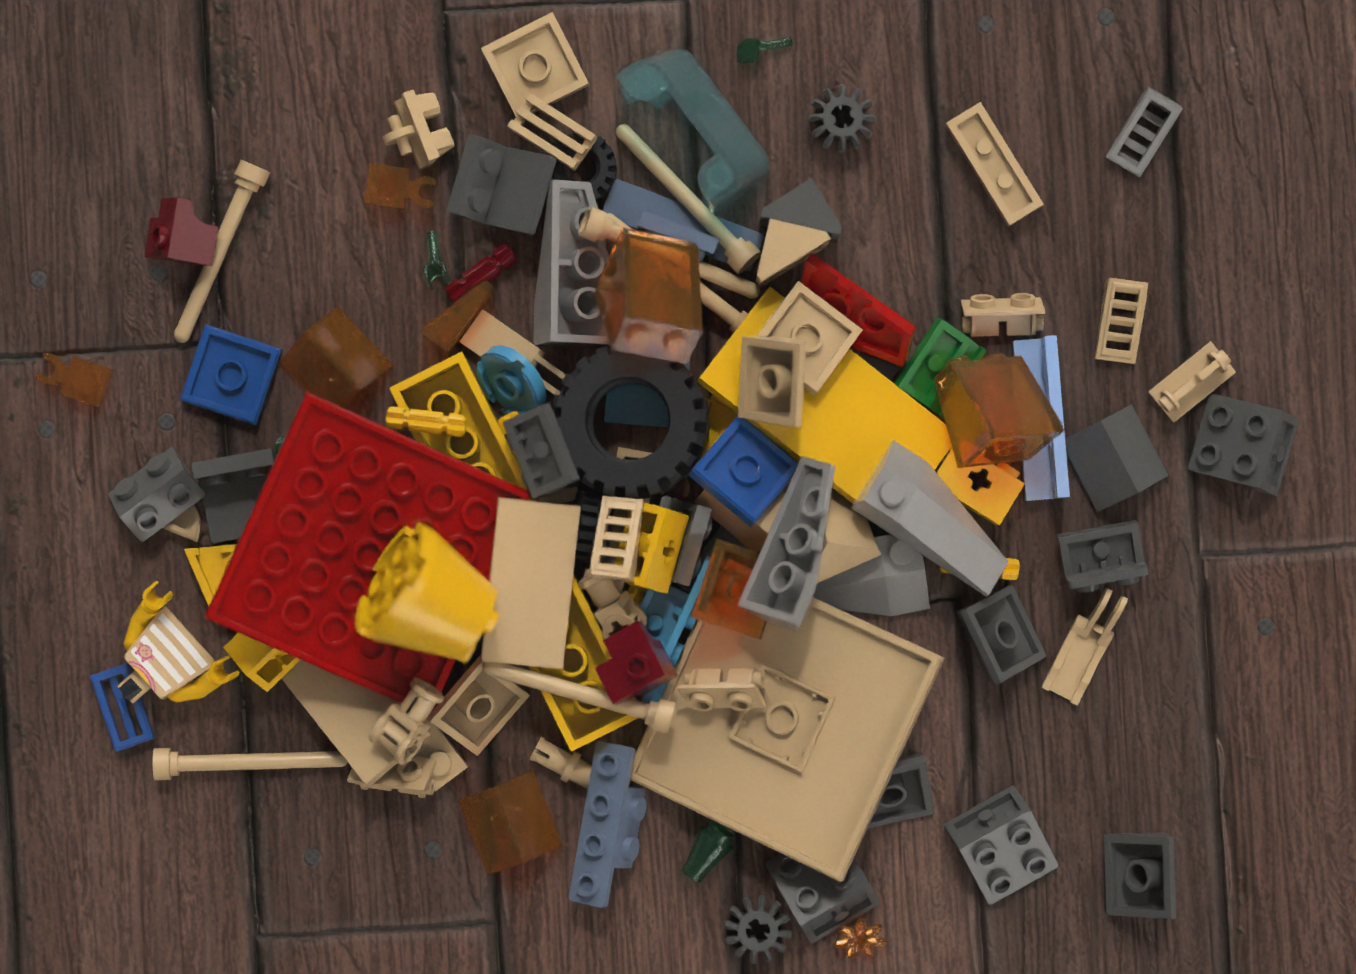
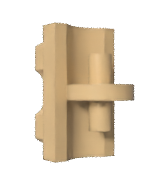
M413 89L402 93V98L393 103L397 115L387 118L392 131L385 134L382 139L386 146L397 143L401 156L413 153L418 169L421 170L430 167L440 156L449 152L454 147V142L447 128L430 133L426 123V119L436 117L441 113L435 93L416 95Z

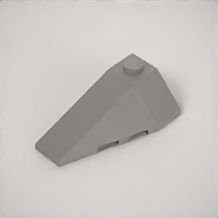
M550 180L534 301L533 345L601 347L618 346V343H626L627 305L623 292H619L613 269H615L613 257L608 255L605 241L597 239L595 242L578 236L579 227L587 209L590 206L598 209L591 182Z
M893 440L851 508L987 597L1008 564V560L930 464Z
M804 456L801 457L737 606L769 623L793 631H797L800 627L816 589L835 466Z
M892 534L875 537L881 553L880 556L817 583L812 596L840 610L885 616H895L930 609L922 554Z

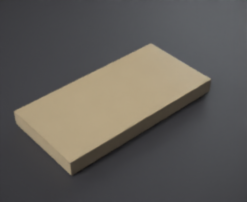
M498 497L489 582L498 590L493 610L499 613V617L493 630L488 634L483 633L481 661L563 669L580 516L579 505Z
M300 660L282 678L284 683L367 786L370 787L397 764L394 759L395 755L380 743L375 745L369 741V734L375 723L386 714L391 704L401 703L303 660ZM429 730L424 735V740L431 735Z

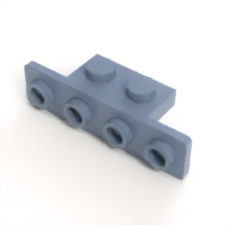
M614 180L602 211L611 213L627 226L644 232L643 237L666 245L668 241L681 246L680 252L703 261L704 256L728 264V258L724 254L726 250L720 245L719 239L713 237L680 202L625 181ZM717 217L737 239L742 237L745 241L750 240L760 249L764 238L762 233ZM754 263L745 271H751Z
M604 741L596 742L569 892L570 901L600 908L607 907L614 868H632L633 861L639 853L640 844L637 837L640 821L646 813L647 803L644 798L645 788L629 786L635 755L633 747Z

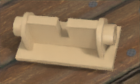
M1016 293L1011 295V298L995 299L992 295L977 294L971 296L970 300H961L964 317H962V333H970V337L999 336V322L1006 321L1007 336L1035 335L1036 331H1043V315H1036L1045 314L1041 297L1035 298L1033 294Z
M1210 341L1148 392L1174 423L1235 374L1236 371L1229 364L1231 360L1222 349L1218 351Z
M694 668L691 673H685L684 685L677 686L688 707L698 711H710L713 708H732L738 711H747L751 708H766L767 705L758 690L765 687L766 676L764 672H758L757 668H729L727 682H722L724 674L722 669Z
M414 756L404 765L397 763L370 787L351 768L347 781L360 785L363 790H368V788L386 791L398 789L400 793L418 795L419 798H425L426 795H433L435 791V780L430 779L436 764V759Z

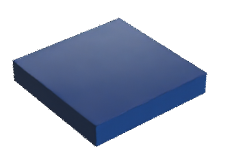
M205 324L180 400L258 426L283 350Z
M737 416L688 475L751 527L790 481L799 463L749 421Z

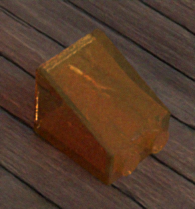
M622 227L594 291L612 350L688 365L702 334L698 245L694 242Z
M996 353L986 356L982 360L970 361L969 357H958L948 361L946 367L934 377L958 468L1030 460L1064 432L1060 419L1022 356L1005 357L1004 353Z

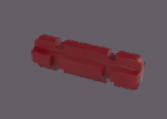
M502 244L493 251V256L490 258L488 256L484 257L462 274L463 278L460 280L456 278L446 285L445 291L455 304L462 303L470 297L468 293L471 291L477 292L500 275L499 271L502 268L506 270L517 262V256L509 245Z

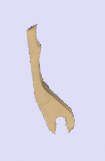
M483 309L459 341L480 357L493 346L504 345L522 354L534 367L539 363L562 380L566 376V374L542 358L545 352ZM543 380L546 390L553 395L560 394L559 390Z
M1105 588L1088 619L1079 614L1077 615L1042 683L1043 689L1050 690L1070 700L1071 703L1077 706L1114 636V632L1111 630L1123 612L1128 598L1121 596L1104 627L1097 624L1096 621L1112 594V590Z

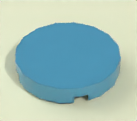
M504 345L493 346L480 357L481 361L477 363L476 368L479 384L486 397L492 403L498 401L504 406L501 411L505 415L513 411L522 414L539 405L546 404L547 394L545 385L538 371L526 357L515 349Z

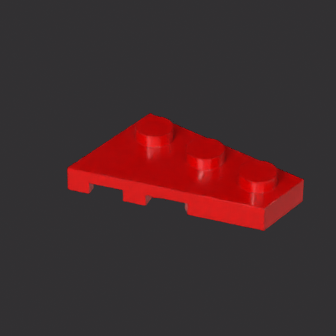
M811 253L806 259L801 283L863 330L851 348L903 367L909 357L916 326Z

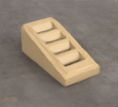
M1117 278L1105 280L1095 359L1135 365L1148 283ZM1115 292L1134 294L1135 301L1114 299ZM1112 308L1133 311L1132 318L1111 315ZM1109 325L1131 327L1130 334L1108 332ZM1107 340L1129 343L1128 351L1106 348Z
M612 496L602 497L589 575L595 578L634 582L644 500ZM611 508L631 510L632 516L631 518L610 516ZM609 525L630 527L629 533L608 532ZM607 540L627 542L626 550L606 548ZM605 556L624 558L623 566L604 564Z

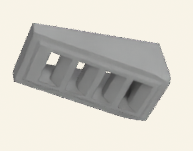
M1147 86L1105 157L1140 178L1183 110L1182 106ZM1149 102L1167 112L1166 117L1162 119L1147 110L1146 107ZM1141 116L1159 127L1156 134L1137 123ZM1132 130L1151 141L1147 148L1128 137ZM1123 144L1143 155L1139 162L1120 151Z

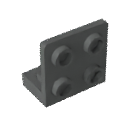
M469 134L446 211L480 224L534 235L552 178L556 158L550 155L506 147L484 137Z
M1210 394L1188 469L1196 473L1247 485L1262 493L1277 496L1300 420L1283 410Z
M550 403L539 405L503 422L507 432V442L516 454L522 470V480L530 490L532 498L572 489L579 485V475Z
M270 448L191 463L193 477L196 480H200L201 488L205 492L203 501L212 543L240 538L277 457V450Z
M1014 785L944 823L984 898L990 905L1058 867V863L1030 808Z
M782 853L771 858L765 864L811 944L881 904L855 858H853L843 882L831 878Z

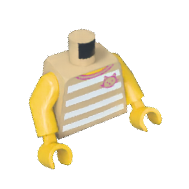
M155 581L143 592V600L130 619L123 643L127 652L123 657L133 667L134 671L117 687L133 704L149 689H152L160 699L165 700L169 698L176 703L202 699L222 684L237 678L239 671L227 674L224 670V662L229 660L230 657L225 656L215 661L169 608L163 607L172 599L173 593L169 591L163 598L158 597L155 593V587L159 582Z

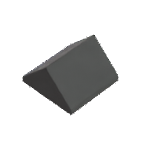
M812 178L762 208L759 225L768 227L770 219L826 231L831 238L830 242L837 243L842 229L841 224Z
M1132 404L1065 438L1066 455L1096 512L1127 499L1169 476Z
M1012 584L956 610L960 622L991 684L997 685L1047 657Z
M921 752L899 757L867 829L935 814L925 755Z
M1166 832L1104 834L1106 915L1176 919L1174 836Z

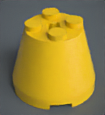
M418 522L415 529L405 526L391 540L373 568L377 573L369 588V598L366 596L360 598L355 618L357 631L374 641L457 659L465 663L472 656L476 642L481 634L490 633L497 623L499 613L493 610L498 590L437 532Z

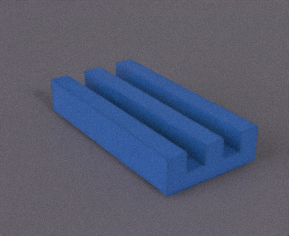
M129 663L90 676L115 752L155 739L142 697L133 704L143 733L138 736L125 696L117 687L120 684L117 675L123 674L125 679L133 672ZM109 678L129 739L124 741L122 740L102 681Z

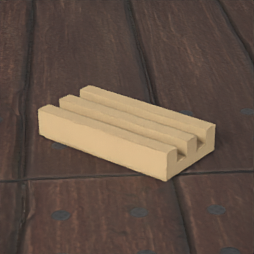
M529 93L525 99L526 103L523 107L520 106L516 112L518 115L514 120L511 119L507 125L508 128L576 171L598 139L597 136ZM534 108L538 109L585 141L582 145L531 113ZM527 120L577 153L571 158L522 125Z

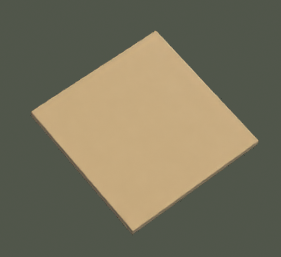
M724 557L674 667L678 676L667 683L660 698L675 702L668 732L664 734L651 730L652 726L648 725L634 755L630 780L831 878L843 882L944 661V657L812 597L797 631L769 623L737 606L753 569ZM694 668L722 669L724 672L722 682H727L729 668H757L758 672H764L766 676L765 687L758 690L767 705L766 708H751L747 711H738L732 708H713L710 711H698L688 707L677 686L684 685L685 673H691Z

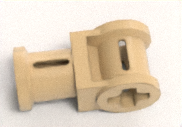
M588 574L578 582L580 589H586L598 608L594 615L603 628L602 634L604 639L613 635V630L616 633L627 627L623 625H631L636 622L634 620L636 616L637 621H642L644 626H646L647 617L645 611L633 602L627 590L621 592L613 579L595 578Z
M416 677L410 682L411 690L402 704H391L386 714L375 723L369 734V741L375 745L380 743L395 755L394 759L400 765L406 764L418 752L423 743V737L431 726L425 719L435 704H440L444 699L441 691L435 686Z

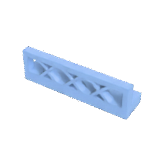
M1057 335L1044 336L1040 339L1012 341L1023 483H1025L1023 486L1024 501L1070 497Z

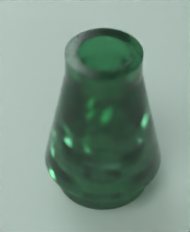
M708 820L705 826H699L686 863L681 869L682 872L694 881L701 883L705 876L733 849L731 845L735 839L733 833L712 820Z

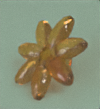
M859 918L853 928L848 926L839 927V931L844 938L837 940L835 947L840 949L849 948L847 953L849 959H854L860 950L868 958H873L875 956L873 947H883L887 944V940L878 936L883 928L881 924L867 928L865 920Z

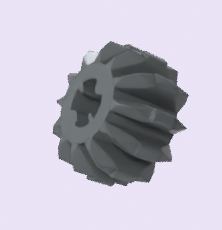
M840 84L838 87V97L836 98L829 88L823 90V97L827 104L818 99L812 101L811 106L821 114L808 115V123L821 124V126L812 131L811 136L813 139H817L826 134L827 138L824 140L823 149L828 150L834 140L838 141V153L844 154L846 141L849 140L852 148L858 150L861 148V142L857 135L865 139L871 138L872 131L863 125L874 124L876 116L863 114V112L869 110L873 103L870 99L860 104L857 103L862 92L859 88H856L851 98L846 97V85ZM841 110L847 111L849 113L848 121L852 125L847 127L844 123L843 128L836 127L834 125L836 118L832 114L837 112L840 115Z
M763 894L758 896L757 907H752L750 898L744 896L742 898L746 909L744 912L734 905L729 908L730 913L738 921L724 920L723 922L724 928L737 931L725 937V942L727 945L741 942L734 951V955L737 958H740L749 949V962L751 964H755L757 961V951H763L766 962H771L773 960L769 950L771 946L781 953L786 950L784 944L777 940V937L790 938L792 935L791 930L778 927L790 921L789 914L784 913L774 917L781 904L775 900L768 909H765L766 897ZM754 919H758L760 924L767 923L769 926L768 930H763L765 936L757 939L754 933L748 935L746 932V928L751 929L750 922Z

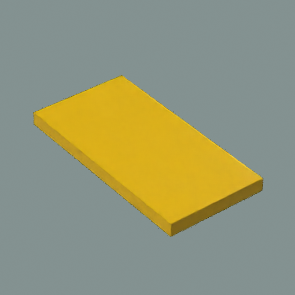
M769 287L697 380L701 386L737 414L739 407L742 336H757L784 300V297L772 287ZM851 349L846 352L814 396L803 388L801 427L746 419L797 461H800L801 457L804 456L835 466L832 488L852 504L858 498L893 440L927 461L935 470L960 436Z

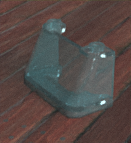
M681 48L670 49L636 61L616 75L617 90L629 106L634 102L645 101L651 103L658 110L674 98L716 154L703 164L698 173V185L705 195L701 201L715 216L766 177L769 170V158L765 150L690 52Z

